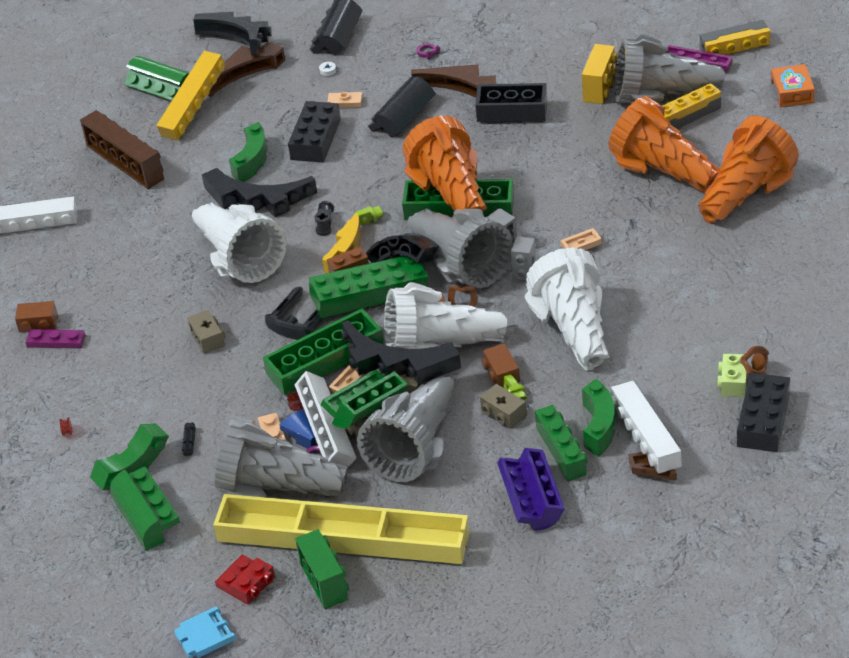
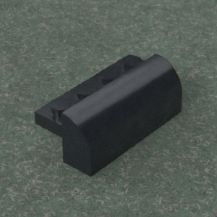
M334 0L332 6L326 11V17L321 21V27L316 31L317 35L312 40L310 50L315 54L326 47L333 55H336L345 49L363 9L353 0Z
M415 76L410 77L371 118L372 122L368 125L369 129L374 131L383 127L390 137L402 132L435 96L436 92L424 79Z

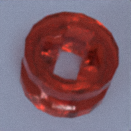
M298 392L290 393L287 397L289 408L293 411L302 410L303 405Z
M70 417L66 420L59 419L62 436H65L66 433L73 434Z

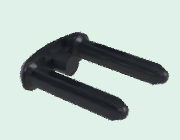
M298 286L285 297L271 314H266L265 323L269 329L276 333L301 339L311 334V331L323 318H320L316 309L304 324L298 323L297 318L294 316H289L285 321L281 320L303 295V288Z

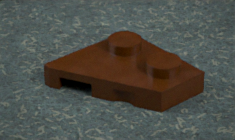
M642 452L628 454L632 474L677 480L675 469L658 473L655 467L650 465L646 454Z

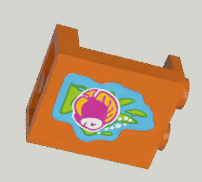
M805 64L771 69V83L775 84L778 92L779 107L814 103L815 88Z

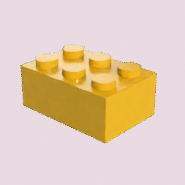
M594 44L582 72L583 102L603 104L605 98H608L609 89L613 87L617 58L615 46Z

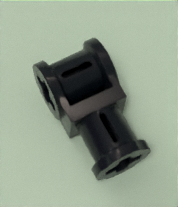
M330 201L319 203L318 211L314 216L317 222L316 233L321 236L328 235L332 231L331 213L334 211V204Z

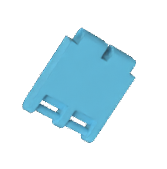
M219 607L211 608L179 623L180 627L174 630L177 639L183 645V649L189 658L194 656L200 658L236 640L235 633H231L228 628L227 620H223L220 615Z

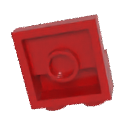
M242 554L215 581V585L217 588L248 605L259 596L260 592L267 585L272 583L275 573L272 565L259 558L252 560Z

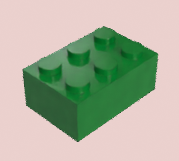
M317 529L295 538L300 565L324 610L347 601L349 586L344 578L347 574L344 566L338 564L335 550H330L327 536H322L320 530Z

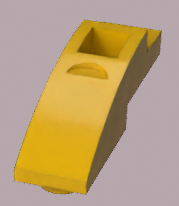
M355 213L344 227L337 232V243L334 244L333 248L322 259L324 273H329L327 259L359 247L361 229L358 214Z

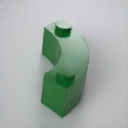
M260 122L244 128L246 145L242 151L229 159L232 176L238 181L245 182L257 174L256 170L260 166L263 167L266 162L268 149L264 129Z
M594 379L582 389L583 406L593 416L589 425L583 430L584 448L599 457L612 442V436L615 431V408L613 398L608 389L599 380Z
M156 423L140 424L137 432L127 444L128 448L121 454L115 453L110 457L95 461L90 478L102 490L110 489L112 480L121 471L126 470L129 474L142 467L148 468L165 448L169 435Z

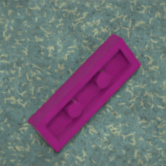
M30 329L25 343L27 348L81 349L86 335L84 330Z

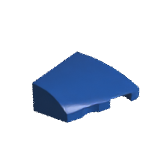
M304 409L293 413L279 424L280 430L295 437L297 444L307 449L312 446H318Z

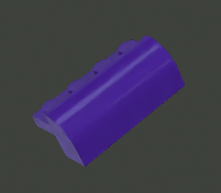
M524 448L519 459L500 457L497 464L517 522L531 524L535 531L553 526L560 519L565 507L544 451L541 449Z

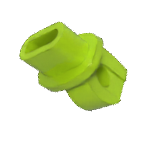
M367 206V208L355 212L359 215L360 225H366L372 220L377 222L378 218L384 217L383 211L379 206L373 208Z
M511 374L504 376V389L526 401L528 397L525 394L524 386L518 384Z

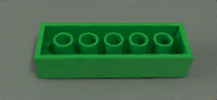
M475 179L479 186L478 192L487 207L483 212L484 217H488L499 208L513 216V179ZM405 180L402 201L404 220H408L410 216L426 208L435 213H441L450 217L454 215L452 207L446 204L442 195L432 183L429 189L424 191L414 181Z
M402 256L309 277V292L320 318L384 304L390 289L404 288L410 282L428 287V275L421 262L417 263L408 256Z
M362 308L264 356L265 372L284 395H287L296 390L294 384L305 371L323 377L349 364L350 352L348 343H344L340 333L343 331L342 322L349 320L355 329L365 337L384 344L382 329Z

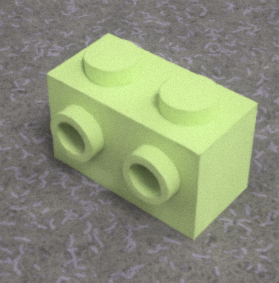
M723 354V362H719L718 374H722V376H718L717 388H721V396L745 397L747 372L740 363V358L744 354Z

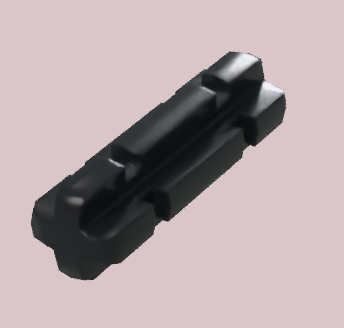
M187 422L184 425L182 451L185 456H191L194 450L196 427L193 422Z

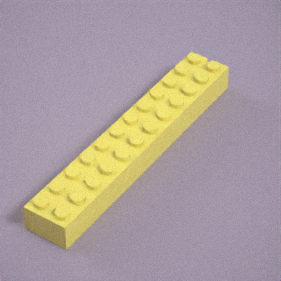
M231 494L223 495L213 524L217 542L297 549L295 538L319 529L322 536H327L330 550H335L336 553L454 564L463 563L465 546H467L470 533L468 515Z

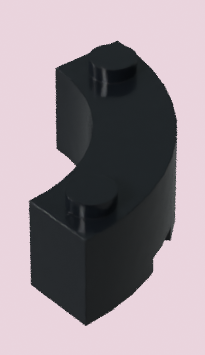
M405 233L389 236L381 241H377L366 252V255L371 263L393 259L399 255L408 256L415 262L420 263L430 261L439 245L423 235Z

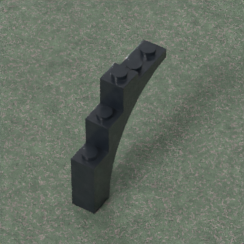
M234 11L195 14L193 19L195 35H222L239 39L249 45L251 55H258L259 49L262 48V43L268 42L269 37L272 36V28L268 25V21L251 22V16L234 17Z
M218 168L202 174L204 188L223 209L237 203L252 205L255 211L265 207L274 218L290 211V205L317 193L316 181L313 176L286 184L256 185L235 180L225 175Z
M349 320L342 322L343 331L340 333L344 343H348L350 352L348 362L351 369H355L359 376L379 369L380 373L385 374V376L395 371L399 376L408 373L410 378H414L417 384H421L461 368L460 354L452 342L422 349L391 347L365 337L355 329Z

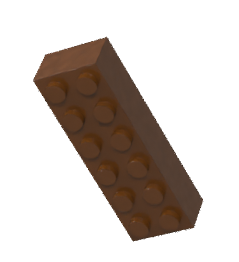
M97 110L80 119L88 148L147 189L164 180V169L160 162L161 156L156 149L151 148L146 142L141 141L136 135H132L125 128H122L115 121L110 120L105 114Z

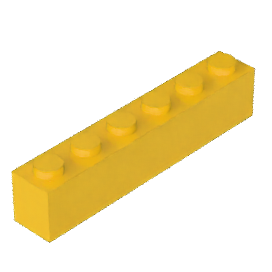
M203 51L156 125L162 137L178 141L184 134L188 124L193 120L195 113L201 107L205 97L208 96L210 89L226 66L221 54Z

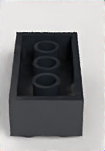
M478 84L475 104L477 122L546 121L547 84Z
M305 102L288 142L290 160L324 163L341 121L339 103Z
M750 372L737 427V447L778 452L790 396L791 377Z

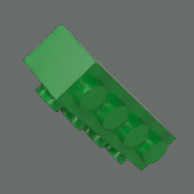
M554 405L535 410L536 428L567 482L585 476L586 463H588L586 453L584 451L581 452L577 438L572 437L571 429L568 424L565 425L562 413L557 411Z

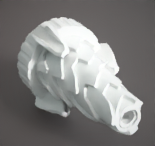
M211 202V204H206L193 210L192 218L195 224L205 233L204 236L218 250L210 253V260L223 278L230 275L232 278L245 283L260 282L272 275L281 265L286 253L287 241L285 233L275 221L261 213L257 214L254 206L231 205L229 210H225Z
M578 248L555 250L539 258L530 267L526 275L528 292L525 295V301L543 323L548 322L550 316H552L562 332L566 344L570 345L579 364L585 371L593 370V368L601 365L604 359L610 358L602 338L604 335L600 324L603 322L600 316L602 289L597 285L600 274L594 258L590 255V252Z
M414 282L408 283L404 288H395L388 291L384 311V340L387 346L422 349L450 342L455 347H462V344H473L479 341L503 342L507 318L501 312L485 311V308H475L469 305H451V302H438L442 298L441 292Z

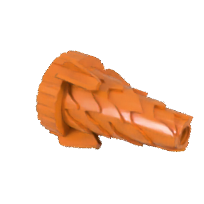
M642 96L635 100L616 122L608 143L610 152L616 156L620 167L646 174L648 172V165L675 177L679 181L683 179L698 190L706 192L708 187L714 182L720 168L708 161V157L694 148L695 145L689 142L678 129L671 125L664 117L665 110L662 105L648 96Z
M441 115L426 119L416 125L403 142L402 151L407 164L404 170L406 175L424 191H427L432 183L440 192L446 204L451 206L454 211L457 209H480L484 212L487 209L478 192L479 186L475 181L477 179V152L470 147V137L461 121L455 117Z
M751 115L746 117L734 131L733 141H730L725 148L719 173L706 190V196L697 205L704 217V221L714 223L717 219H725L737 205L740 207L745 199L755 193L763 184L764 192L769 194L793 178V168L797 164L799 150L792 137L780 125L766 117Z

